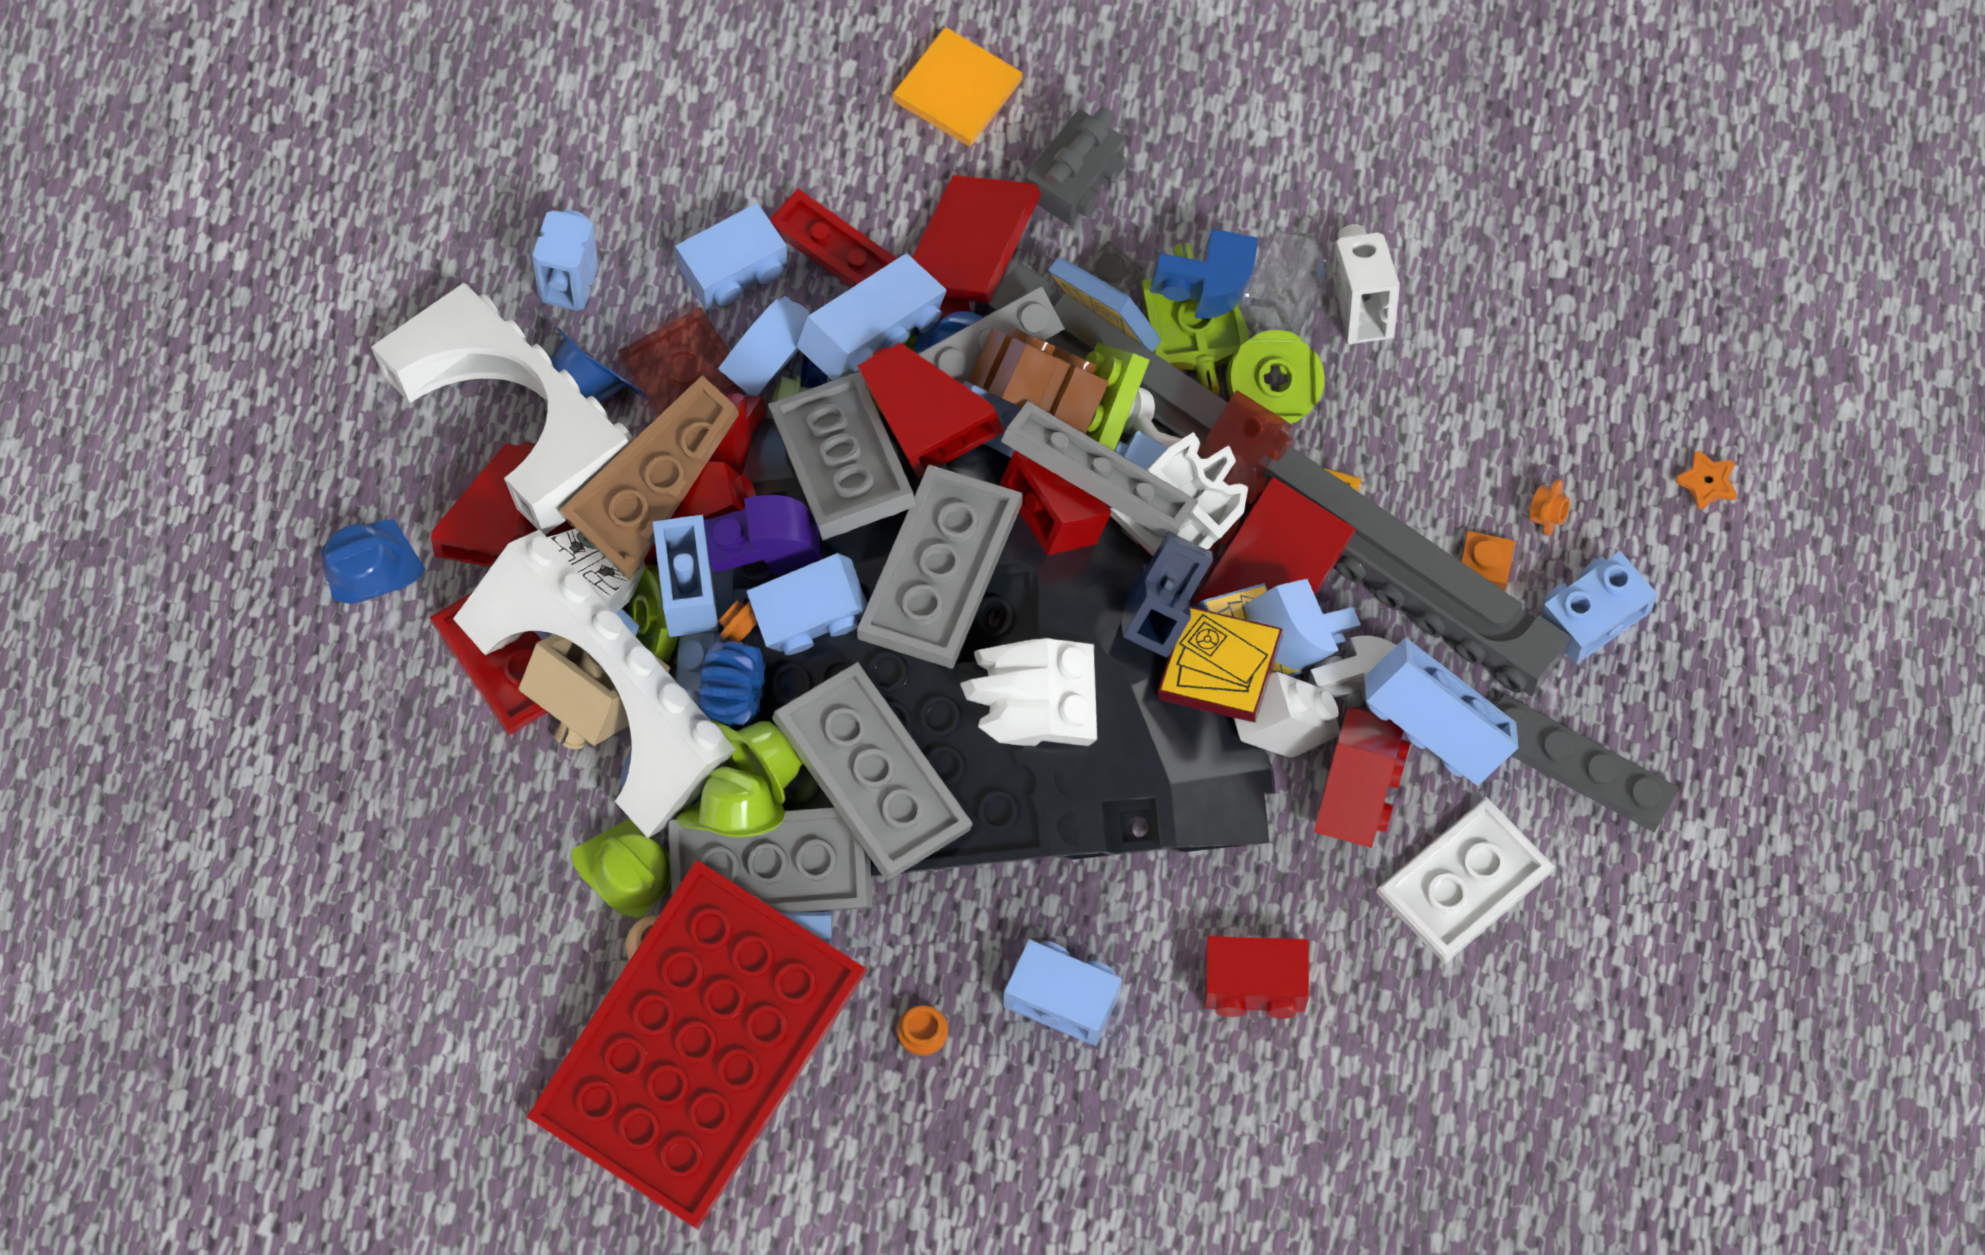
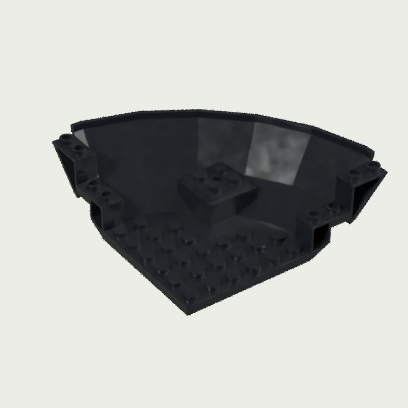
M879 414L915 497L923 476L920 478L916 477L884 416ZM773 419L761 420L753 432L742 475H746L750 479L756 496L780 495L794 498L802 502L810 511ZM981 444L939 468L1002 487L1000 482L1011 457L988 445ZM909 509L822 540L819 533L823 559L838 553L852 560L867 604L870 601ZM1018 512L953 669L859 640L857 629L839 636H831L830 632L812 639L814 645L811 648L792 655H785L784 651L780 652L766 647L758 623L741 641L749 646L760 648L766 665L764 670V679L766 681L763 685L764 697L761 698L760 710L750 725L760 721H769L778 727L772 719L776 710L858 662L973 823L970 831L900 874L1052 857L1077 860L1159 850L1181 853L1270 843L1265 795L1276 794L1274 770L1266 750L1242 742L1233 717L1159 700L1158 690L1169 656L1166 658L1123 637L1122 616L1128 594L1143 564L1148 566L1152 556L1109 520L1097 544L1047 556ZM764 560L735 567L734 603L739 600L742 604L746 605L750 601L747 590L788 573L774 575ZM1000 608L1005 613V621L1001 626L993 627L988 620L989 614L992 610ZM1047 638L1094 644L1097 740L1089 746L1041 741L1036 746H1022L996 741L978 727L980 719L990 713V706L967 700L960 683L971 679L989 676L988 670L977 664L974 652L1027 640ZM804 763L800 766L795 778L783 789L785 801L780 805H782L784 811L835 808ZM1144 818L1148 822V831L1144 836L1137 837L1133 832V824L1137 819ZM870 858L871 877L883 876Z

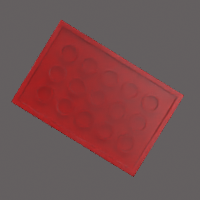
M696 859L526 1117L699 1230L868 970Z

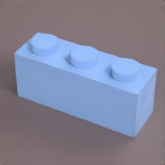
M906 253L807 316L797 348L832 380L859 371L857 365L865 362L873 352L882 348H891L898 343L904 345L908 338L918 331L925 333L934 327L942 315L939 309L947 290Z
M1406 637L1365 676L1366 701L1371 711L1380 719L1385 721L1390 719L1401 727L1408 739L1421 749L1427 747L1441 758L1445 767L1455 776L1462 777L1464 775L1475 785L1479 786L1519 748L1517 725L1513 719Z

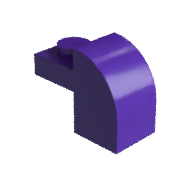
M760 495L744 498V510L704 521L709 564L716 573L764 560L774 575L796 571L823 559L819 530L812 513L802 502L794 498L780 495Z

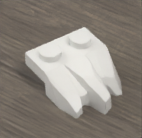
M1193 432L1170 446L1146 470L1198 500L1192 515L1178 536L1208 550L1244 513L1248 487L1241 483L1229 486L1223 481L1236 462L1230 446L1225 447L1207 459H1200L1197 455L1200 442ZM1110 507L1112 511L1110 515L1154 556L1164 537L1115 508Z
M1047 638L1027 640L974 652L977 664L987 669L989 676L971 679L960 683L967 700L990 706V713L980 719L978 727L996 741L1022 746H1036L1041 741L1089 746L1097 740L1094 644Z

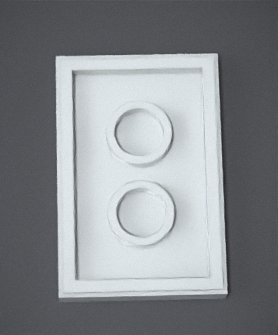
M1485 797L1380 885L1376 893L1430 950L1446 964L1554 871L1555 866Z

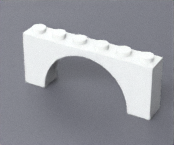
M465 283L456 287L371 346L383 376L409 403L442 386L482 378L515 382L530 388L544 398L548 403V412L543 432L527 458L504 478L517 510L538 530L540 529L544 535L565 521L559 510L634 440L622 423L617 422L613 425L608 420L605 410L593 396L585 398L580 393L577 383L566 370L563 369L558 372L553 368L552 361L540 345L535 344L531 347L526 342L522 330L511 318L504 321L500 317L496 306L486 294L482 293L478 296Z
M540 529L510 542L453 618L485 655L516 641L525 631H543L572 641L589 653L601 665L622 699L631 732L632 752L630 769L626 783L615 802L647 838L669 827L668 820H676L679 813L694 802L703 791L706 779L710 773L722 767L736 750L722 734L719 727L710 721L689 697L688 693L676 683L659 664L655 656L642 645L625 626L622 619L608 607L591 588L589 582L574 569L558 551L556 545Z

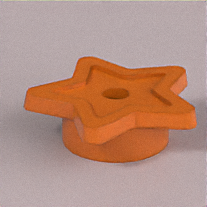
M1701 451L1694 453L1692 469L1678 475L1675 480L1678 485L1689 490L1695 498L1697 508L1703 510L1710 502L1717 501L1718 499L1735 500L1737 497V493L1729 481L1735 466L1732 460L1713 462ZM1711 477L1713 482L1706 483L1704 478Z

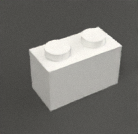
M1275 672L1270 676L1256 723L1234 718L1242 742L1289 758L1298 756L1340 736L1336 717H1338V707L1328 690L1279 672Z

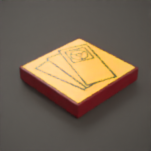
M1190 606L1191 619L1170 653L1158 690L1159 700L1256 723L1283 638V628Z

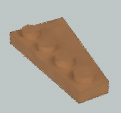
M702 375L559 510L561 515L630 581L655 543L653 521L668 520L672 517L739 415L736 406Z

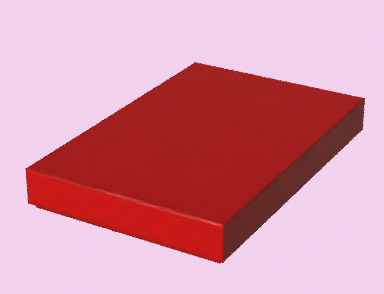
M952 175L912 257L947 290L944 298L990 303L1041 196L1037 184Z
M1272 477L1195 602L1199 603L1206 599L1263 583L1269 591L1276 586L1303 579L1308 580L1314 596H1316L1357 529Z
M471 592L431 616L430 621L509 736L548 713V711L518 690L534 648L542 639L534 631H525L516 641L505 645L502 649H497L485 655L453 619L473 593Z

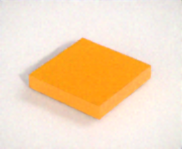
M945 27L894 91L893 101L971 147L1020 84L1023 72Z

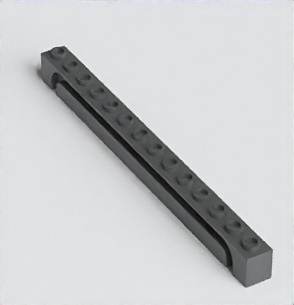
M1019 262L997 287L990 303H985L984 317L1042 286L1065 328L1044 340L1045 342L1084 360L1091 351H1094L1097 343L1149 359L1150 361L1140 387L1148 390L1153 396L1155 410L1151 422L1159 432L1180 439L1194 432L1200 442L1197 452L1200 459H1207L1225 447L1230 446L1236 462L1223 481L1229 486L1240 483L1247 486L1246 502L1252 506L1254 503L1256 504L1268 483L1274 477L1356 528L1357 531L1338 559L1336 565L1338 571L1354 583L1363 581L1375 589L1377 597L1387 607L1393 610H1400L1402 608L1417 618L1418 626L1428 635L1439 638L1442 635L1455 644L1458 653L1469 663L1474 665L1483 663L1496 672L1499 682L1510 691L1515 693L1523 691L1533 697L1565 656L1571 636L1542 616L1538 615L1537 618H1534L1521 609L1522 603L1067 293L1061 296L1052 290L1048 280L1023 263Z

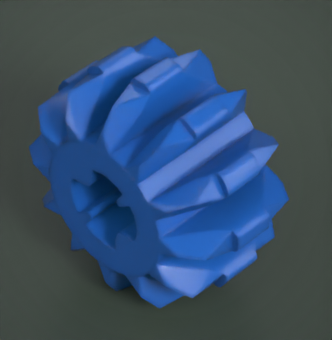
M715 642L710 651L705 655V665L700 670L701 683L698 687L700 689L699 705L702 708V712L710 720L735 727L738 725H750L760 710V700L764 697L763 685L766 681L764 679L766 665L760 648L752 647L742 642Z

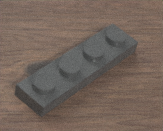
M1503 694L1496 707L1513 719L1517 725L1519 748L1510 756L1655 833L1679 790L1678 786Z

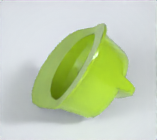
M710 720L719 727L722 734L736 748L724 763V766L735 770H748L760 774L768 784L773 801L777 804H783L785 801L783 789L795 778L803 762L779 727H776L769 721H760L734 731L724 724Z
M720 767L712 771L706 779L701 801L680 812L676 821L679 826L688 829L711 831L728 837H750L774 830L783 822L785 811L782 805L773 801L768 784L763 776L753 771Z
M629 818L571 850L573 866L580 877L610 907L621 915L634 918L643 917L652 905L660 900L671 884L669 853L652 836L647 838Z

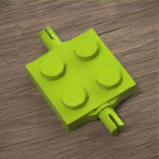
M1182 244L1173 247L1174 256L1194 259L1193 246L1191 244H1184V252ZM1152 279L1142 280L1141 293L1146 319L1158 333L1161 340L1153 353L1178 370H1196L1199 384L1208 390L1210 387V391L1217 394L1220 391L1215 368L1222 364H1229L1236 348L1249 340L1242 300L1230 312L1219 317L1195 318L1197 301L1188 299L1173 301L1161 294L1150 293Z

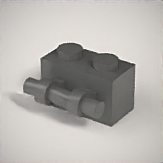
M1100 107L1093 117L1079 108L1025 175V183H1035L1040 190L1041 196L1037 205L1068 225H1071L1079 214L1087 216L1093 210L1100 197V192L1098 191L1106 180L1111 183L1114 182L1122 173L1127 162V158L1124 157L1126 137L1109 127L1114 121L1115 116L1105 107Z

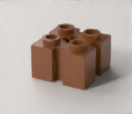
M1014 327L1011 328L1009 335L992 329L968 381L1022 408L1029 401L1086 434L1109 384V381L1094 375L1097 365Z

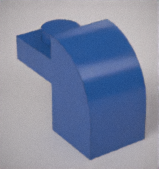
M1211 229L1204 250L1203 261L1159 253L1152 276L1150 293L1161 294L1173 301H1184L1187 299L1197 301L1195 318H1214L1230 312L1240 303L1246 292L1255 265L1259 237Z

